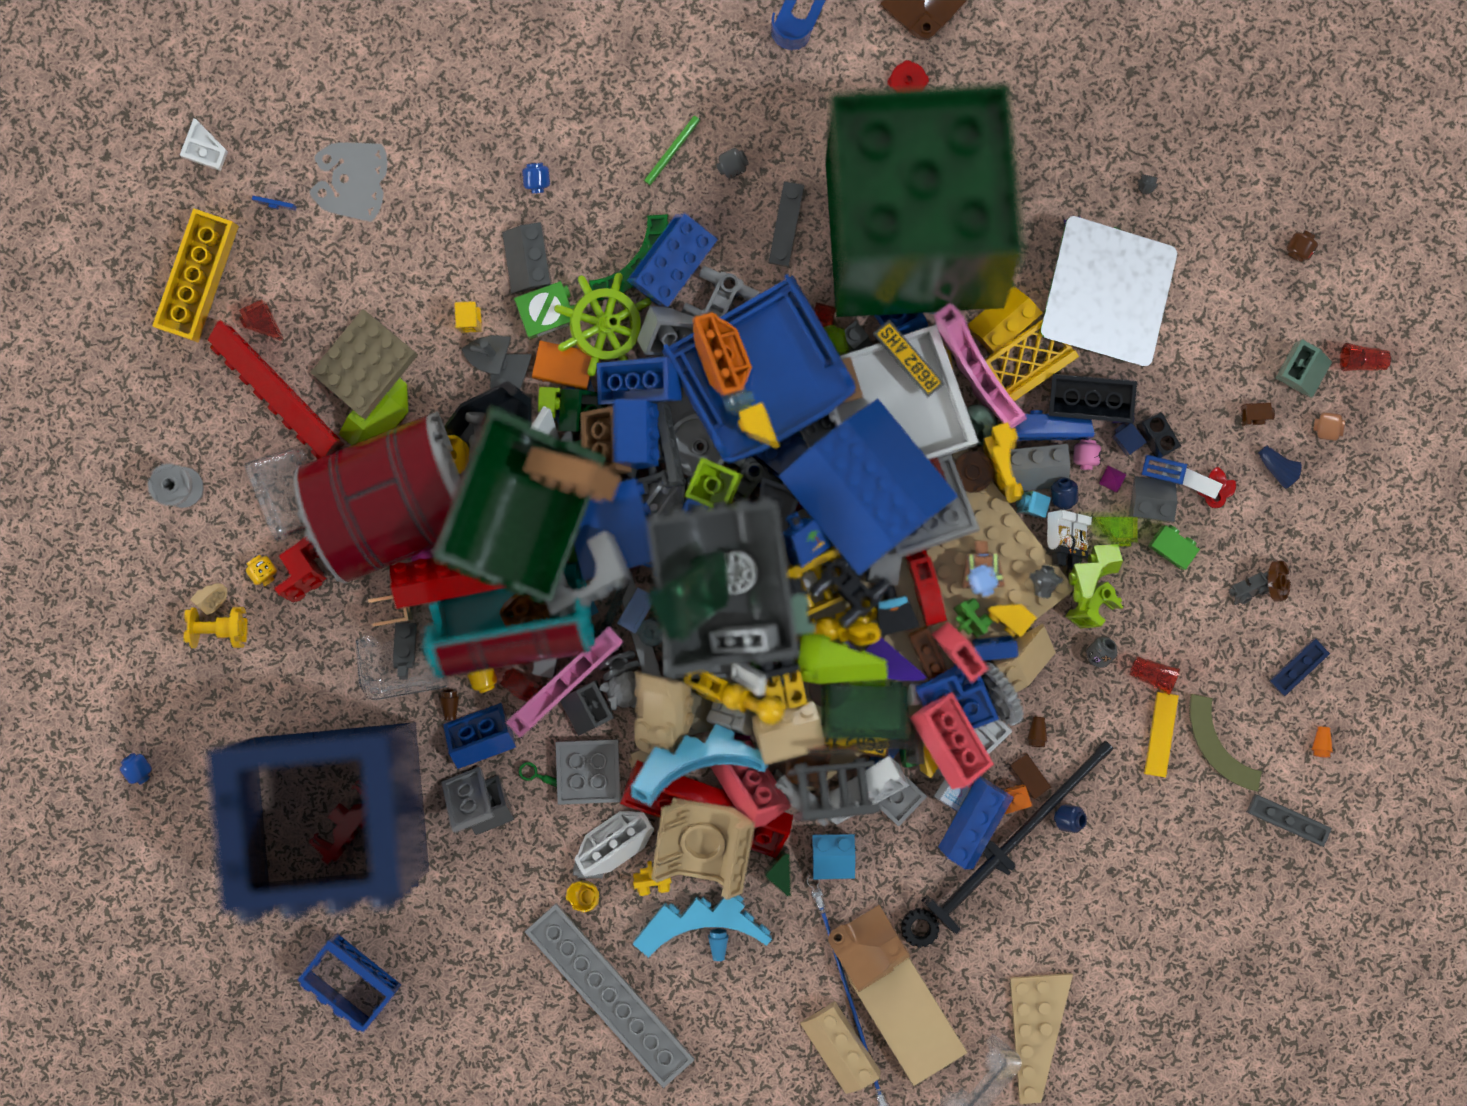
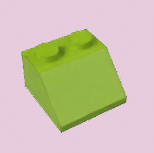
M701 457L685 497L708 507H713V503L726 502L727 505H730L743 474Z

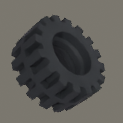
M919 908L910 910L908 914H905L901 922V931L905 940L918 948L928 947L929 944H933L939 932V924L936 917L930 911ZM922 919L928 923L929 929L924 936L913 934L911 927L914 921Z

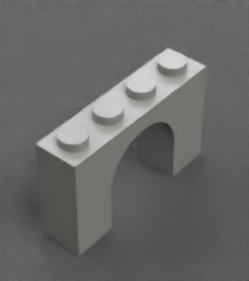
M604 531L587 541L596 562V574L593 581L586 588L574 591L569 586L564 572H562L552 601L546 600L552 616L561 619L572 616V612L576 611L577 598H580L581 605H585L587 608L591 605L590 602L607 597L610 591L621 589L627 585V582L632 580L613 534Z

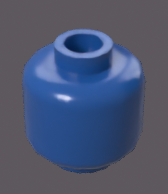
M543 163L526 164L527 167L522 170L524 188L531 189L532 193H543L544 188L550 186L548 167L543 166Z
M132 753L120 762L122 764L120 772L128 783L135 784L138 782L141 785L150 778L149 774L152 771V767L142 754L136 755Z

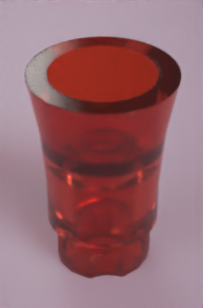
M1345 343L1340 353V368L1342 371L1387 370L1391 363L1390 352L1380 348Z
M1137 656L1130 670V675L1170 695L1177 681L1180 668L1160 664L1149 659L1145 660Z

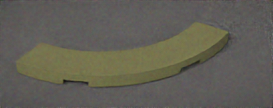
M1190 694L1189 717L1193 736L1204 758L1219 774L1243 788L1258 792L1262 771L1247 767L1233 758L1217 737L1212 721L1213 698Z

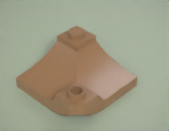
M880 905L846 925H840L831 931L828 937L830 946L858 992L894 971V967L911 957ZM837 936H842V939L839 942H836L835 938Z

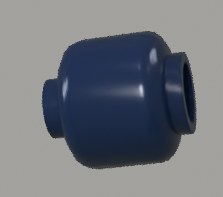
M1066 477L1055 481L1051 486L1052 503L1062 510L1071 509L1079 500L1077 483Z
M1064 804L1055 812L1054 821L1059 830L1078 833L1086 826L1087 816L1081 807Z

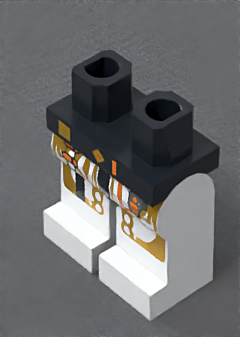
M1065 510L1048 513L1047 544L1049 547L1046 548V554L1052 555V566H1066V559H1068L1067 569L1072 570L1074 564H1082V559L1088 558L1086 535L1087 526L1091 525L1092 517Z

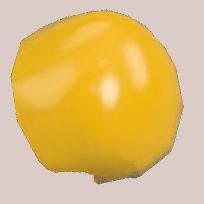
M586 880L574 882L567 888L566 900L571 903L572 909L585 913L592 911L598 905L599 891L592 882Z

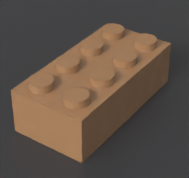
M535 447L531 448L523 469L524 472L530 474V479L540 483L543 482L542 485L554 490L555 487H558V490L567 494L574 491V494L579 497L586 498L588 495L590 499L601 503L603 500L612 502L621 478L597 463Z

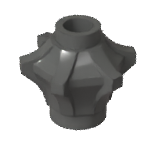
M1043 565L1042 569L1035 570V573H1030L1029 577L1033 581L1034 594L1036 596L1050 598L1054 589L1063 582V578L1054 572V567Z

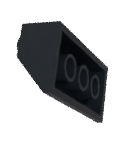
M1053 374L1049 416L1134 423L1138 381Z

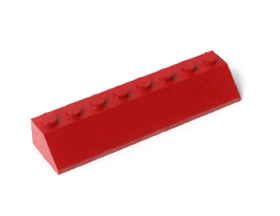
M222 320L216 323L208 338V341L212 344L210 346L212 351L218 356L221 354L226 359L224 363L232 371L236 369L241 374L239 376L240 380L247 386L250 384L255 389L253 393L260 400L265 399L269 403L268 409L275 415L279 414L283 418L281 422L289 430L293 428L298 433L297 439L304 445L308 444L312 448L310 452L317 459L338 451L345 444L231 325Z
M639 760L636 761L630 773L620 804L659 818H661L662 808L672 805L673 798L736 809L725 790L685 776H681L671 782L659 793L651 805L633 798L632 785L645 762ZM783 812L768 824L754 828L750 850L776 858L790 835L793 815Z

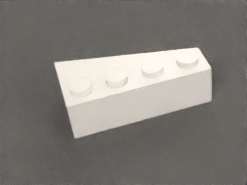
M890 756L865 771L869 801L871 800L872 804H876L910 786L900 765ZM858 776L847 782L849 798L853 806H859V802H861ZM840 788L829 791L830 804H833V808H840V804H842ZM850 817L833 818L831 821L839 824Z

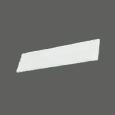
M1166 465L1165 467L1176 471L1182 470L1180 467ZM1188 468L1186 469L1183 485L1216 499L1223 485ZM1165 472L1162 473V475L1176 479L1180 478V476L1173 475Z

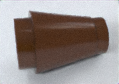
M446 689L440 691L439 700L444 720H456L459 703L457 690Z
M1033 717L1027 741H1029L1028 746L1044 748L1045 743L1048 742L1044 717Z

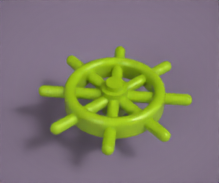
M621 273L615 274L611 289L602 288L592 291L585 276H579L578 282L585 295L577 301L573 309L562 305L554 307L556 313L570 317V332L572 338L560 343L558 349L565 351L577 345L582 352L590 356L591 360L587 371L589 376L595 375L599 360L618 358L619 361L628 360L625 354L634 347L641 330V320L638 311L651 305L650 298H645L634 304L628 296L619 291L623 279ZM597 298H608L604 312ZM617 301L624 307V310L612 315ZM589 303L596 317L583 313L584 308ZM629 317L630 328L620 325V321ZM580 321L594 326L582 332ZM614 332L628 336L622 345H620ZM598 333L595 346L593 347L586 339ZM606 336L614 349L613 351H602Z

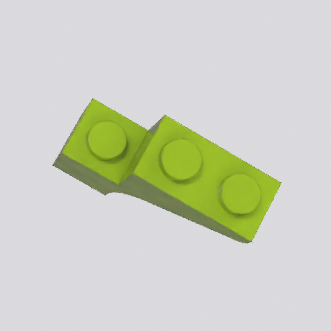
M1118 544L1095 545L1091 554L1088 555V563L1074 564L1072 572L1069 573V583L1073 585L1074 601L1078 603L1079 610H1086L1088 608L1097 581L1101 577L1119 573L1123 559Z

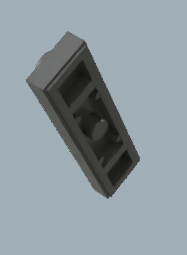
M785 181L783 183L769 264L789 267L804 185Z

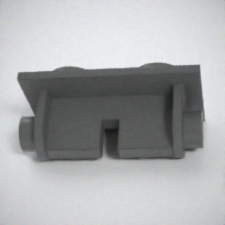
M1260 572L1249 577L1250 586L1247 585L1245 580L1232 585L1228 591L1231 597L1235 596L1234 605L1239 603L1246 604L1256 595L1267 594L1269 592L1268 573Z

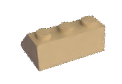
M814 701L808 702L806 705L787 708L784 710V716L781 721L773 725L763 723L758 715L753 716L752 730L764 765L825 750L809 749L825 745L821 721Z

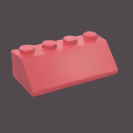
M952 692L923 706L910 717L951 789L967 787L994 765Z
M751 741L744 742L747 746L756 749ZM739 765L710 766L736 810L754 822V828L768 824L791 807L785 794L775 787L777 782L768 767L765 772Z

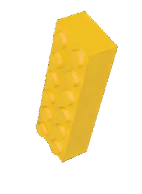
M193 208L152 327L199 343L239 227L237 224Z

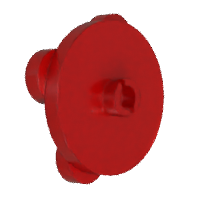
M905 60L896 66L892 75L888 78V85L893 90L925 89V86L929 83V77L919 64L910 60Z

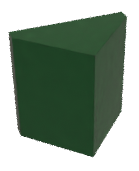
M784 848L766 867L764 872L765 876L786 896H791L789 849Z

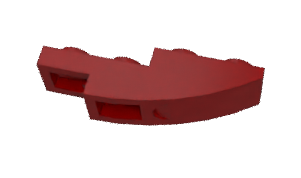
M927 550L905 556L914 582L913 588L926 626L947 621L938 579Z

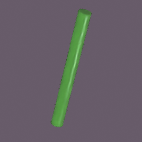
M695 115L692 117L645 178V183L651 186L700 122L698 117Z

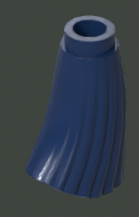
M1268 445L1258 452L1266 468L1284 489L1292 486L1300 478L1301 462L1283 457Z

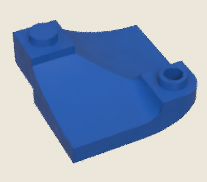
M954 664L953 667L941 675L916 686V691L923 706L952 692L973 729L999 720L982 675L971 682Z

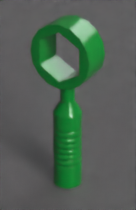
M526 762L520 766L518 773L522 780L528 782L537 777L542 782L557 788V779L549 775L538 774L537 767L533 763ZM526 765L534 768V775L531 778L522 776V768Z

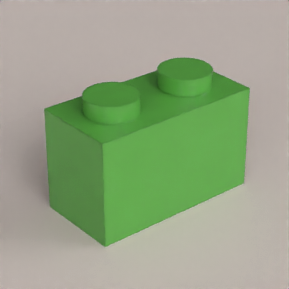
M1172 525L1161 526L1148 547L1180 570H1186L1200 551L1196 547L1197 543L1189 537L1183 538L1179 535L1180 531Z

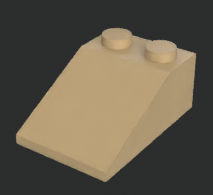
M1043 623L1024 633L1022 637L1016 638L1018 647L1017 657L991 660L994 667L997 666L999 672H1003L1005 679L1008 678L1016 693L1029 686L1056 653Z

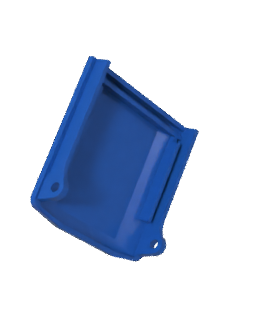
M788 274L785 275L784 281L719 317L738 330L752 366L741 392L722 396L710 385L695 348L694 332L671 346L663 345L665 349L662 350V353L665 357L670 358L681 378V387L722 460L727 463L736 462L771 447L749 438L746 431H741L738 420L741 419L739 411L763 403L779 443L828 415L849 398L856 389L854 380L793 275L791 277ZM731 395H732V398H733V401H734L735 406L732 405L731 402H730V397H731Z

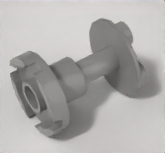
M171 463L162 464L154 469L151 478L148 480V490L152 498L166 506L190 507L196 504L203 496V480L191 468Z

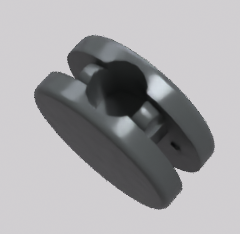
M633 650L617 654L599 664L600 671L610 669L609 672L603 675L604 681L607 682L613 677L627 671H635L640 667L638 661L628 662L636 656Z

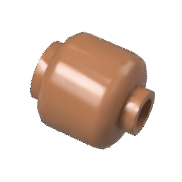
M1324 412L1320 415L1319 419L1315 418L1313 431H1317V436L1320 439L1336 441L1340 436L1343 437L1345 420H1342L1340 414Z

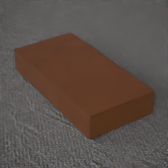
M1027 753L1010 764V767L1023 785L1026 786L1033 799H1036L1051 788Z

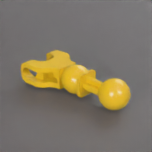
M869 601L860 602L862 607H870ZM850 605L845 611L835 614L836 619L823 617L816 623L814 618L812 623L815 624L816 632L810 633L830 637L832 642L836 641L839 637L840 642L848 641L858 646L875 643L880 639V629L871 621L877 617V606L865 617H859L847 629H844L838 620L850 609ZM796 634L797 644L801 641L802 634Z
M707 671L684 674V682L702 698L711 702L721 703L728 709L740 710L742 713H746L747 709L755 711L759 719L768 725L780 722L784 716L783 704L774 697H768L761 701L754 698L753 693L742 685L729 684L727 681ZM695 674H699L701 677L698 683L691 682V677Z

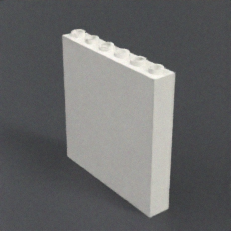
M937 325L903 335L944 382V385L929 398L925 396L880 343L840 356L841 359L851 357L863 398L845 404L841 403L828 414L830 421L835 422L836 427L878 398L929 461L977 445L978 440Z

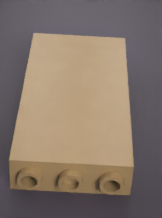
M910 958L894 967V971L860 992L857 991L847 974L848 980L914 1086L967 1054L965 1047Z

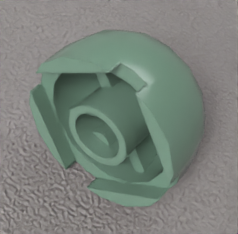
M974 404L966 407L978 440L977 445L982 446L984 445V438L992 436V427L997 426L998 423L995 414L989 408L980 404Z

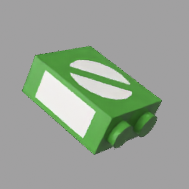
M561 281L514 298L530 340L570 326V317L554 311L556 305H562L571 309L575 306H570L568 300L571 297L567 285L563 286Z

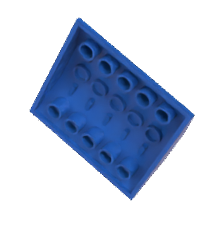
M878 398L846 419L779 475L782 482L818 524L858 576L958 497Z

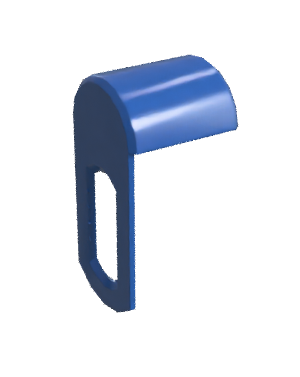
M785 0L775 23V13H773L771 19V34L776 44L788 50H799L806 46L810 41V34L826 0H814L806 19H798L793 16L791 11L796 0Z

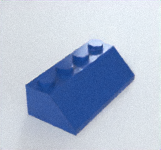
M669 357L597 363L598 405L613 406L614 399L646 400L652 403L682 400L681 378Z
M1032 410L1030 414H1025L1026 420L1015 427L1018 436L1016 441L1088 440L1094 437L1092 420L1049 416V414H1043V410Z
M979 776L939 844V849L948 859L963 869H974L1014 797L982 776Z

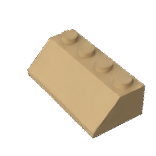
M836 1001L800 1023L845 1094L862 1090L880 1079V1069Z

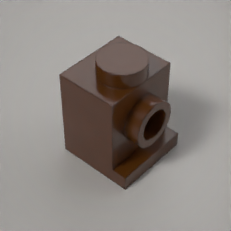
M1271 403L1241 405L1242 426L1251 425L1252 422L1253 425H1265L1266 421L1274 420L1275 410Z

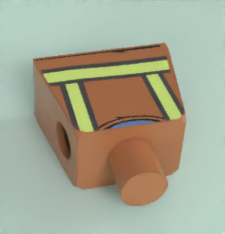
M976 541L975 554L966 555L962 589L971 588L967 578L971 573L970 570L984 564L994 569L999 583L997 587H1005L998 553L988 554V541Z

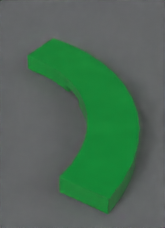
M668 214L647 215V230L640 250L626 267L617 272L623 275L619 289L620 292L624 293L633 288L627 282V279L667 227ZM616 273L605 278L589 280L592 291L602 288L611 289ZM597 298V301L606 300L608 298Z

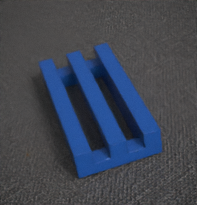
M1146 455L1141 475L1182 485L1188 464ZM1149 460L1175 467L1182 468V470L1176 471L1160 466L1149 464ZM1147 468L1173 475L1180 476V478L1176 479L1164 475L1147 472Z

